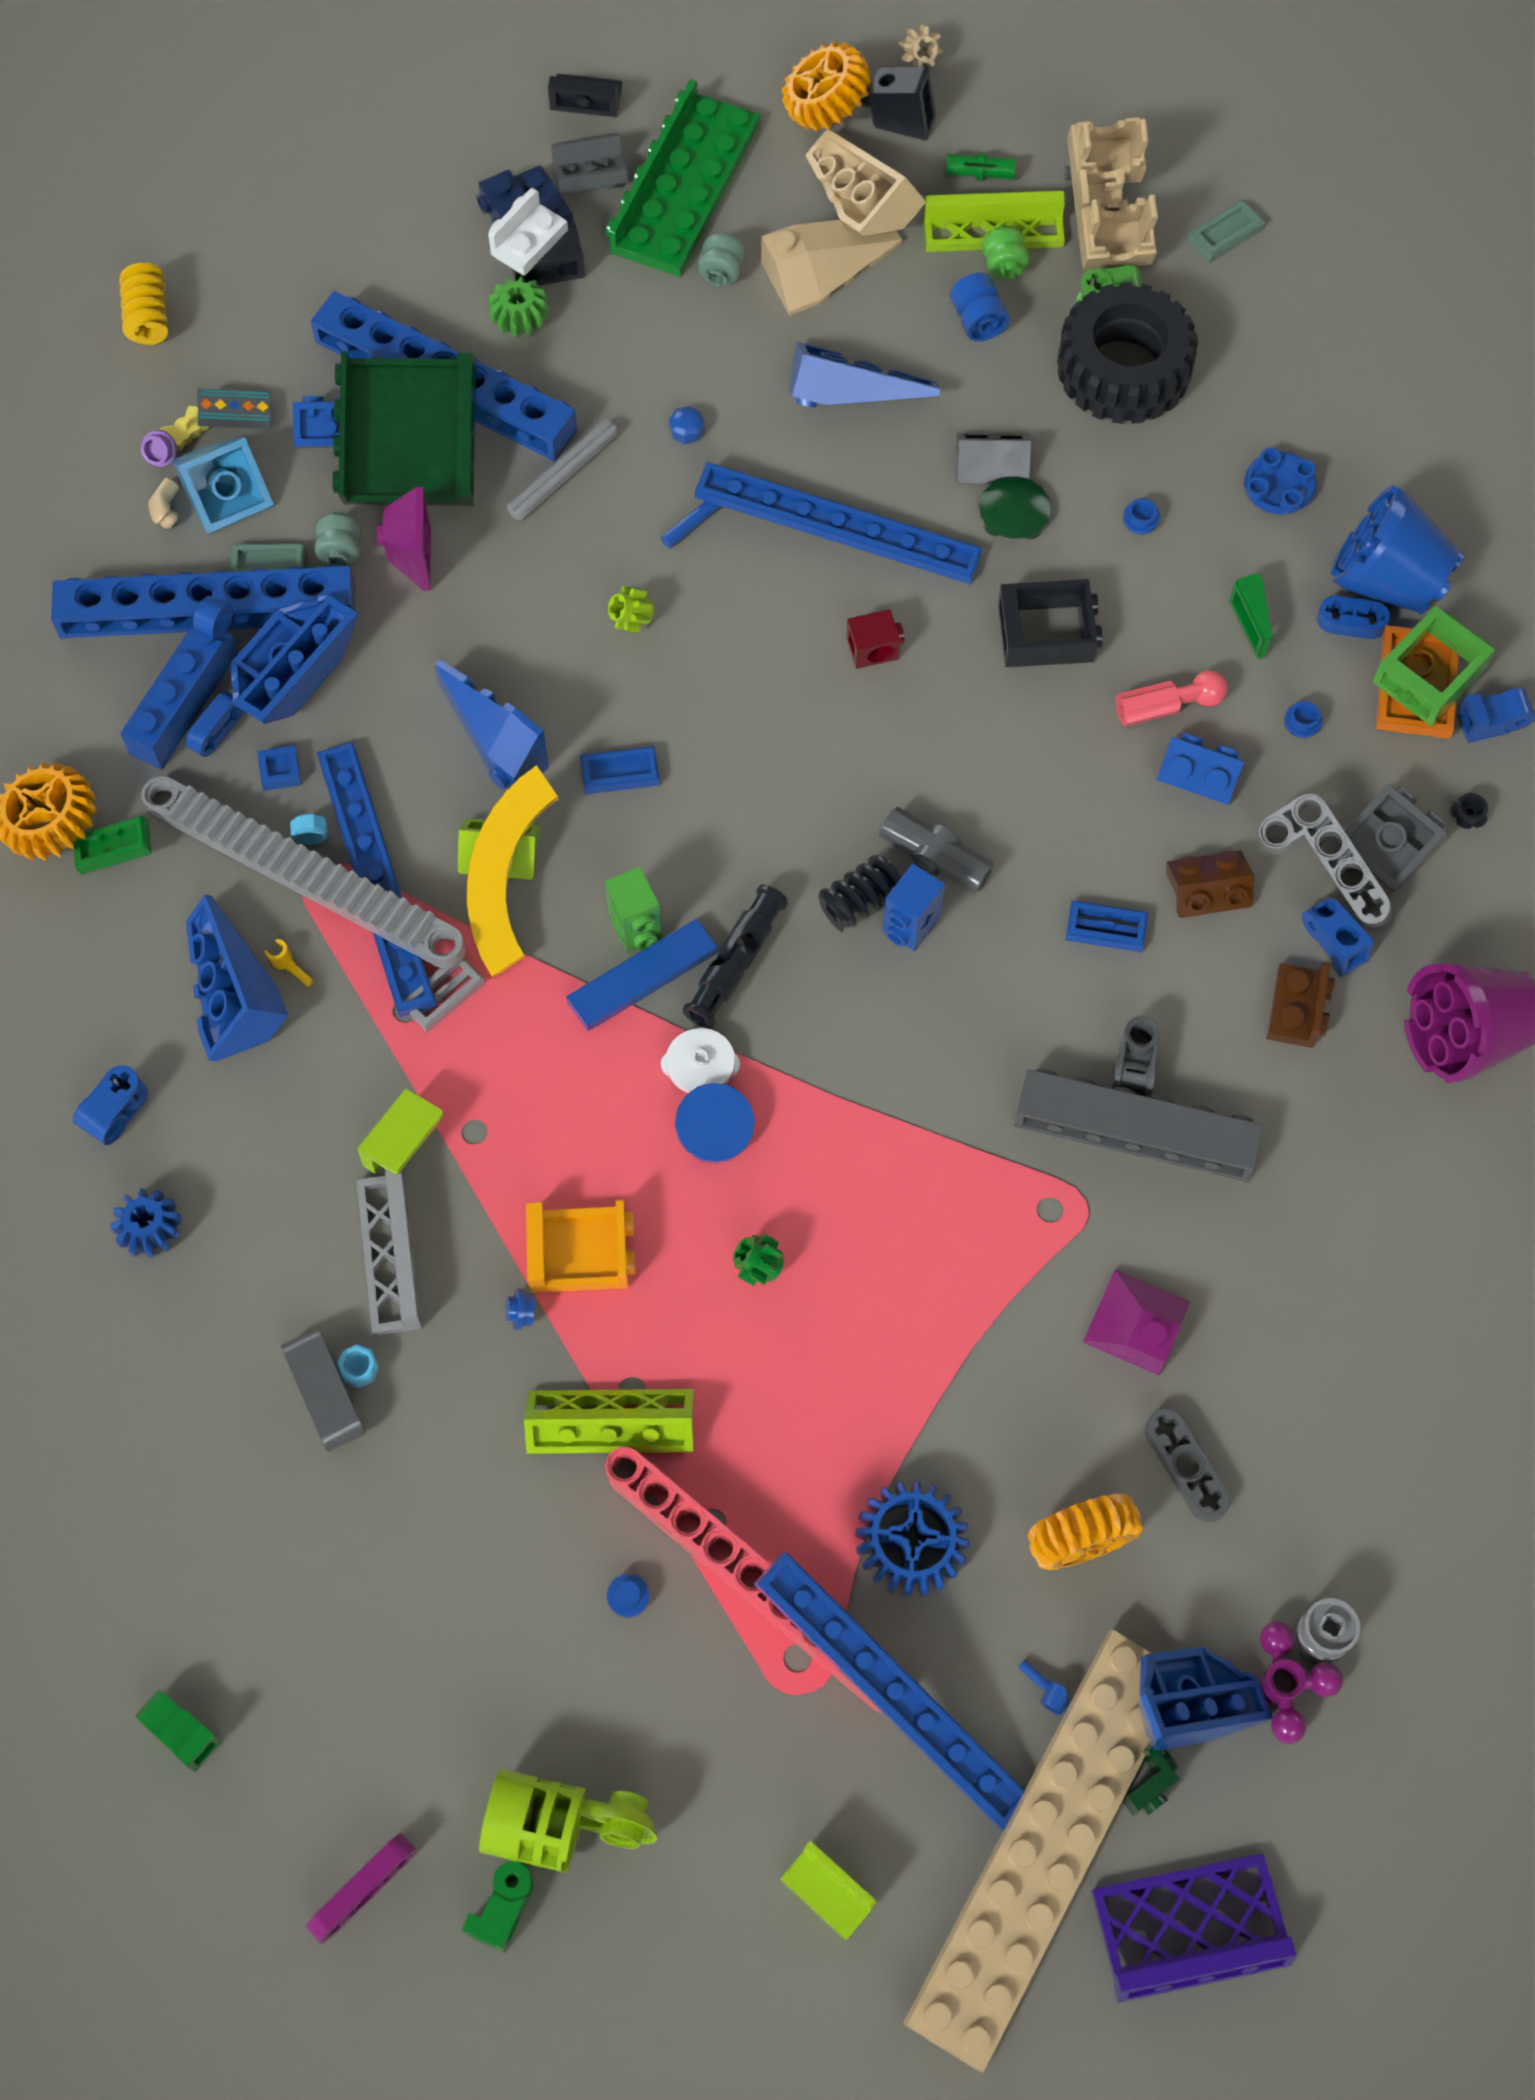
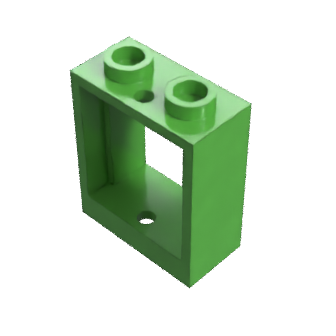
M1434 606L1380 662L1372 683L1432 727L1487 669L1495 649L1489 646L1483 637L1473 634L1462 626L1453 615L1445 613L1437 606ZM1428 633L1470 663L1442 693L1401 663L1407 654Z

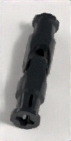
M759 885L756 890L757 897L749 910L742 912L721 946L717 958L712 961L698 983L700 988L691 1003H685L682 1008L683 1014L691 1022L708 1029L712 1028L715 1023L714 1016L723 1002L729 1001L741 981L744 971L751 965L773 929L771 924L778 912L785 910L788 905V899L779 890L769 885ZM740 938L743 940L744 946L736 944Z

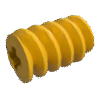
M149 262L131 264L124 268L119 277L121 318L123 320L122 330L129 340L142 345H156L163 342L168 335L166 296L164 293L165 284L163 282L164 273L162 268Z

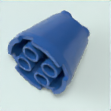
M1391 485L1381 492L1368 506L1367 511L1371 514H1367L1362 519L1354 532L1350 531L1334 560L1330 574L1335 576L1332 582L1345 590L1417 612L1421 615L1429 607L1433 598L1440 601L1446 595L1451 586V582L1447 579L1451 572H1454L1459 567L1465 554L1458 550L1408 493L1395 485Z

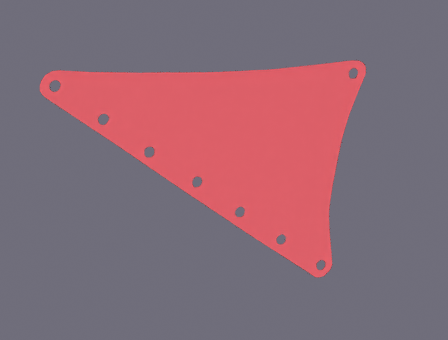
M341 864L347 871H353L351 865ZM400 890L402 897L406 898L410 904L419 905L425 912L429 910L438 919L454 926L460 931L466 946L464 959L485 980V984L426 1033L418 1022L416 1023L414 1020L407 1023L399 1022L394 1017L393 1008L395 1003L373 933L302 895L305 907L417 1095L443 1111L444 1117L436 1127L527 1283L526 1203L542 1202L544 1210L615 1207L616 1200L624 1199L625 1212L633 1211L634 1236H626L627 1250H634L635 1275H628V1288L534 1293L536 1299L590 1390H619L620 1383L629 1377L639 1378L644 1382L646 1389H694L693 1452L640 1454L706 1510L715 1509L722 1512L727 1521L726 1527L770 1564L782 1552H787L847 1611L856 1569L861 1556L856 1553V1547L861 1543H865V1540L855 1537V1530L860 1527H868L859 1521L860 1513L862 1511L873 1513L867 1505L871 1497L878 1499L880 1502L882 1501L880 1497L881 1489L884 1487L888 1488L908 1451L972 1348L1009 1302L1063 1247L1084 1229L1089 1217L1086 1199L1074 1186L1056 1177L842 1099L736 1052L734 1054L740 1059V1070L731 1077L726 1085L741 1092L750 1103L755 1119L753 1136L745 1150L734 1159L717 1164L702 1162L694 1158L682 1147L675 1130L677 1108L688 1093L679 1089L661 1069V1059L667 1054L670 1044L686 1030L631 1005L590 1031H587L566 1001L567 995L587 983L525 953L526 958L493 979L479 954L471 926ZM442 939L436 944L435 951L439 954H448L454 949L456 944L451 939ZM422 959L428 978L441 968ZM459 967L442 983H440L435 989H433V995H435V993L441 987H443L445 984H448L453 978H455L460 972H462L463 969ZM470 977L468 980H466L447 998H445L434 1009H432L428 1014H426L425 1017L429 1016L434 1010H436L441 1004H443L448 998H450L455 992H457L472 978ZM478 1120L486 1125L487 1136L481 1143L469 1144L462 1138V1127L468 1121ZM1048 1197L1057 1199L1063 1207L1062 1217L1052 1223L1043 1221L1037 1213L1039 1202ZM753 1234L759 1238L766 1234L779 1242L777 1249L783 1252L784 1264L780 1274L776 1279L766 1282L764 1285L759 1282L751 1285L738 1277L740 1270L734 1267L733 1254L741 1240L751 1237ZM637 1404L623 1406L624 1409H635L639 1407V1405ZM667 1404L664 1407L684 1408V1404ZM662 1489L651 1490L660 1505L666 1502L668 1498L666 1491ZM684 1516L677 1523V1527L685 1533H691L699 1528V1520L694 1516ZM721 1542L714 1544L709 1550V1554L716 1560H725L733 1552L728 1544ZM691 1556L766 1680L775 1689L785 1694L800 1695L811 1693L824 1686L831 1676L826 1669L811 1658V1664L805 1671L799 1673L790 1671L785 1666L783 1657L788 1647L795 1645V1643ZM749 1570L743 1574L741 1580L747 1587L756 1588L754 1582L762 1573L758 1570ZM774 1605V1609L777 1611V1613H779V1614H781V1615H784V1614Z

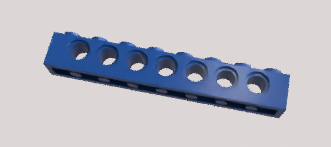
M336 291L332 292L311 319L315 342L340 355L341 351H347L350 358L457 359L458 352L451 349L445 342L441 340L435 341L421 334L415 327L405 326L391 319L383 311L370 309L362 305L356 298L352 296L346 297ZM474 357L476 361L475 422L555 462L577 432L575 409L563 400H555L542 394L539 389L532 385H524L512 379L502 370H494L482 364Z
M328 565L321 568L295 566L281 570L257 568L251 571L240 572L219 570L214 573L200 574L181 572L177 575L160 576L143 574L139 577L106 576L99 579L73 577L66 580L53 581L51 620L60 639L188 632L190 627H193L194 615L201 602L200 600L206 596H212L230 604L233 608L232 620L227 630L260 629L278 609L301 602L318 600V597L327 594L355 611V584L350 566ZM315 592H321V593H319V594H317V595H311L312 593H315ZM278 594H284V595H282V596H280V597H274L275 595H278ZM240 596H246L245 598L237 599ZM173 599L170 602L163 603L166 600Z

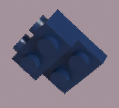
M541 165L516 176H513L508 169L478 182L480 193L476 194V199L481 211L484 214L489 213L492 217V224L496 220L502 219L512 208L515 200L520 196L523 197L531 188L538 191L539 202L542 206L565 219L567 223L573 222V213Z

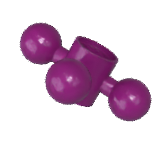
M1271 1622L1262 1629L1260 1643L1264 1651L1272 1655L1273 1664L1263 1673L1260 1685L1266 1700L1274 1705H1278L1279 1711L1273 1716L1271 1721L1273 1735L1282 1743L1294 1744L1305 1735L1306 1722L1304 1717L1294 1710L1293 1700L1304 1689L1309 1688L1321 1697H1332L1341 1690L1343 1675L1337 1666L1329 1662L1318 1663L1312 1667L1309 1673H1305L1297 1662L1287 1659V1654L1294 1646L1295 1638L1293 1631L1282 1622ZM1281 1672L1288 1675L1293 1684L1292 1692L1285 1693L1278 1690L1273 1683V1674Z

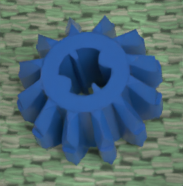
M140 1188L138 1198L134 1200L131 1196L124 1194L123 1200L127 1206L125 1208L113 1207V1214L118 1220L110 1223L113 1233L118 1234L116 1238L117 1244L121 1248L128 1247L130 1254L135 1257L144 1250L148 1258H153L155 1248L159 1246L163 1251L169 1252L170 1247L166 1240L179 1239L180 1233L175 1226L182 1223L181 1215L174 1212L177 1207L174 1200L171 1198L164 1200L162 1191L157 1189L148 1196L146 1190ZM152 1218L153 1222L148 1220V1227H140V1225L145 1226L143 1222L144 1220Z

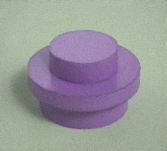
M153 430L144 436L141 444V453L148 463L157 467L169 465L172 463L171 460L175 459L177 445L173 437L166 431Z

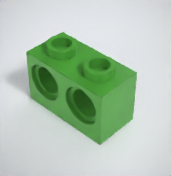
M641 867L604 881L608 915L626 952L628 953L635 949L644 950L656 943L658 939H661L660 905Z

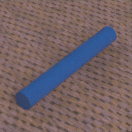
M704 501L661 536L663 544L667 548L673 547L721 506Z

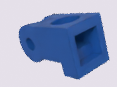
M1513 688L1501 694L1481 697L1480 693L1465 696L1456 714L1468 743L1509 734L1512 731L1527 727L1535 721V711L1524 688Z
M1328 897L1302 913V921L1311 937L1319 941V945L1333 960L1332 967L1340 977L1370 960L1374 940L1336 899Z

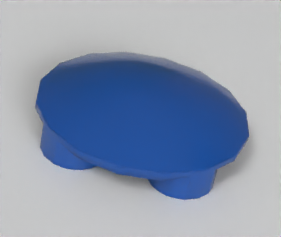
M1266 448L1260 453V457L1255 459L1246 470L1244 480L1246 494L1256 507L1267 513L1279 515L1295 513L1307 506L1315 494L1317 484L1315 465L1312 461L1303 459L1294 453L1278 451L1275 448Z

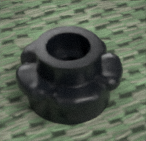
M1467 793L1460 796L1450 809L1451 816L1456 818V824L1464 829L1480 828L1488 819L1486 816L1488 813L1487 802L1482 796L1475 793ZM1469 810V811H1471L1473 814H1472V815H1468V814L1466 813V811Z

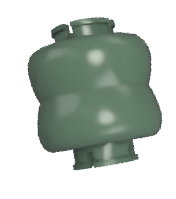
M729 233L710 235L704 241L702 254L698 261L697 267L700 275L713 286L720 287L734 283L739 277L741 264L745 257L744 246L736 237Z
M331 512L330 515L320 518L315 527L317 538L315 554L318 559L327 565L346 566L355 562L360 556L361 549L359 543L361 527L358 522L349 515H344L343 512Z

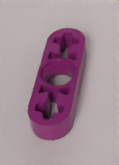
M402 1833L395 1836L309 1920L306 1925L308 1931L320 1944L332 1938L412 1859L417 1849Z

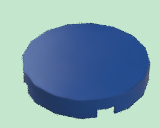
M710 1083L698 1086L685 1095L677 1108L675 1130L679 1143L689 1154L702 1162L717 1164L732 1160L745 1150L753 1136L755 1119L750 1103L741 1092L729 1085Z

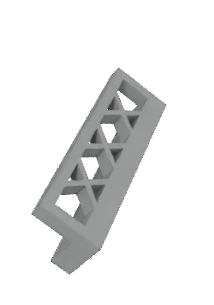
M385 1169L384 1176L356 1179L373 1336L422 1329L405 1175L403 1169L399 1174H393ZM387 1187L388 1202L378 1211L367 1203L366 1190ZM369 1212L375 1216L371 1222H369ZM381 1221L388 1225L392 1232V1240L384 1249L371 1241V1233ZM373 1250L379 1254L375 1260H373ZM385 1259L395 1265L396 1278L388 1288L375 1279V1271ZM377 1288L383 1292L379 1299L377 1298ZM397 1288H398V1295L394 1293ZM391 1298L400 1306L401 1320L380 1323L379 1310Z

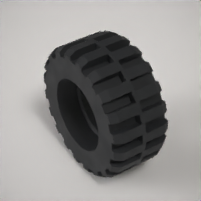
M1122 282L1119 287H1113V284L1100 287V292L1098 293L1093 290L1083 296L1082 302H1076L1070 309L1069 316L1065 318L1057 359L1059 381L1064 384L1063 389L1070 399L1076 398L1075 404L1083 411L1087 409L1092 411L1093 417L1103 420L1104 417L1110 418L1112 423L1123 424V420H1131L1132 424L1142 423L1146 417L1153 420L1162 416L1164 409L1166 411L1173 409L1178 404L1179 398L1184 397L1188 389L1198 346V336L1194 331V322L1188 314L1184 316L1186 309L1177 300L1173 303L1170 300L1171 296L1162 290L1159 293L1152 290V286L1142 284L1141 287L1132 286V282ZM1128 341L1143 346L1156 359L1140 366H1125L1109 360L1098 348L1110 342Z

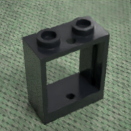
M1089 579L1001 584L998 610L1005 668L1094 662L1096 649L1101 648L1103 644L1101 625H1095L1094 616L1098 615L1097 593H1091ZM1077 607L1081 639L1023 643L1019 610Z

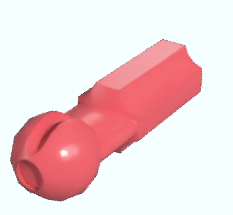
M1205 670L1199 673L1192 684L1177 687L1172 681H1167L1118 693L1115 697L1117 715L1123 726L1127 727L1178 714L1182 704L1194 701L1204 707H1213L1218 705L1226 696L1228 684L1222 674L1215 670Z

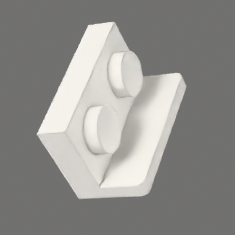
M531 188L523 197L520 196L515 200L512 208L502 219H498L492 224L488 234L491 255L525 276L568 231L567 221L542 206L539 202L538 191Z

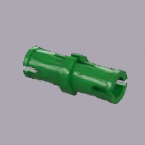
M978 152V156L947 153L945 175L976 177V181H983V178L1010 179L1014 181L1016 158L985 156L983 152ZM965 165H973V166H981V167H970V166H965Z

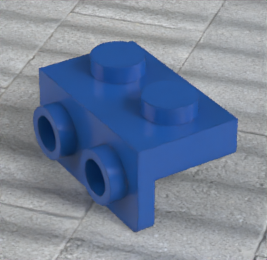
M1182 732L1180 738L1173 736L1156 780L1229 805L1245 762L1237 759L1240 752L1219 744L1216 751L1202 746L1204 739Z

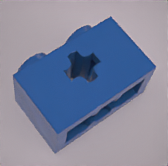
M913 863L886 897L883 932H885L891 942L900 947L907 946L913 951L917 949L941 916L945 883Z

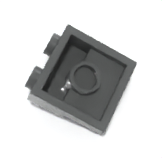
M1387 784L1346 829L1345 833L1372 874L1393 892H1396L1448 837L1447 832L1443 830L1446 823L1430 810L1424 814L1414 806L1417 799L1402 786L1395 790ZM1338 838L1336 843L1341 847L1342 841Z

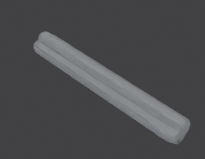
M608 419L600 421L507 503L509 514L518 521L525 518L617 436L616 426Z

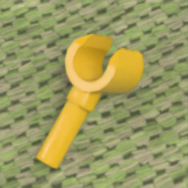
M276 939L275 942L282 952L279 955L272 956L267 950L264 951L271 966L277 970L286 969L306 987L311 986L314 980L292 960L293 957L287 944L281 939Z

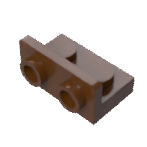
M1322 962L1319 970L1283 963L1279 964L1266 1039L1313 1048L1319 1035H1326L1330 1013L1323 1012L1325 1000H1331L1335 985V978L1329 977L1330 963Z

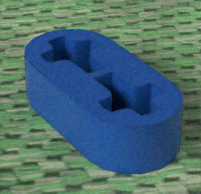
M1344 596L1327 597L1321 603L1317 615V623L1325 632L1365 639L1380 637L1390 619V613L1382 603ZM1331 610L1338 611L1339 619L1332 618ZM1368 615L1374 616L1376 625L1369 624Z
M228 691L219 693L191 727L186 738V746L202 757L209 756L238 722L243 710L234 705L232 693Z

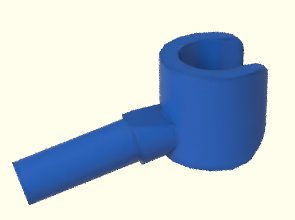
M1024 1660L1018 1668L1040 1689L1045 1691L1040 1704L1052 1713L1061 1715L1068 1703V1694L1065 1687L1056 1682H1050L1029 1662Z

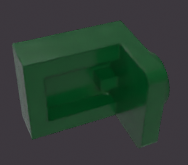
M1152 1744L1142 1752L1145 1755L1144 1760L1155 1775L1128 1795L1123 1801L1133 1816L1142 1809L1149 1816L1169 1800L1164 1792L1180 1780L1175 1773L1178 1770V1766L1172 1756L1165 1749L1154 1751Z

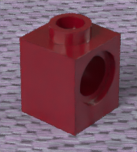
M891 609L847 619L846 639L856 669L899 659L900 644L905 643V637L901 623L894 622Z

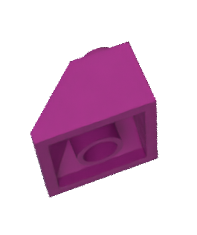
M416 487L383 509V524H377L378 546H384L387 561L423 591L431 590V523L424 488Z
M1115 1269L1083 1343L1159 1376L1190 1302Z

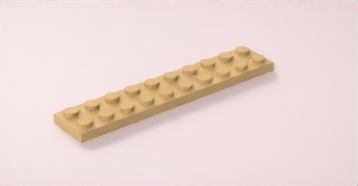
M1115 1630L1108 1631L903 2022V2025L982 2073H984L1145 1757L1142 1751L1151 1744L1138 1709L1141 1657L1151 1653Z

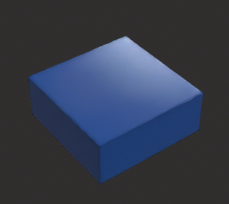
M295 745L257 751L261 784L264 791L301 785Z

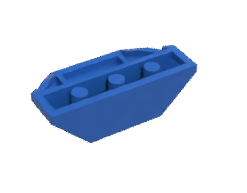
M329 594L318 597V600L301 602L278 609L230 663L234 705L263 724L294 716L341 662L357 622L358 613Z
M1203 1646L1151 1653L1141 1657L1138 1709L1154 1751L1212 1741L1267 1722L1273 1718L1258 1677L1247 1671L1242 1673L1230 1661Z

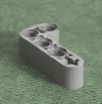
M1304 794L1268 816L1259 827L1261 842L1270 853L1275 855L1288 853L1307 841L1358 920L1365 927L1378 929L1390 921L1392 907L1387 895L1320 796ZM1309 805H1315L1321 809L1320 817L1314 822H1305L1300 818L1302 810ZM1277 826L1285 827L1288 830V835L1283 842L1274 844L1268 841V834L1272 828ZM1326 838H1339L1342 841L1341 849L1334 854L1324 853L1321 850V845ZM1356 868L1363 872V879L1358 885L1347 886L1342 882V876L1348 869ZM1366 891L1375 905L1383 904L1380 907L1381 915L1376 918L1371 913L1366 916L1364 915L1368 909L1361 895Z

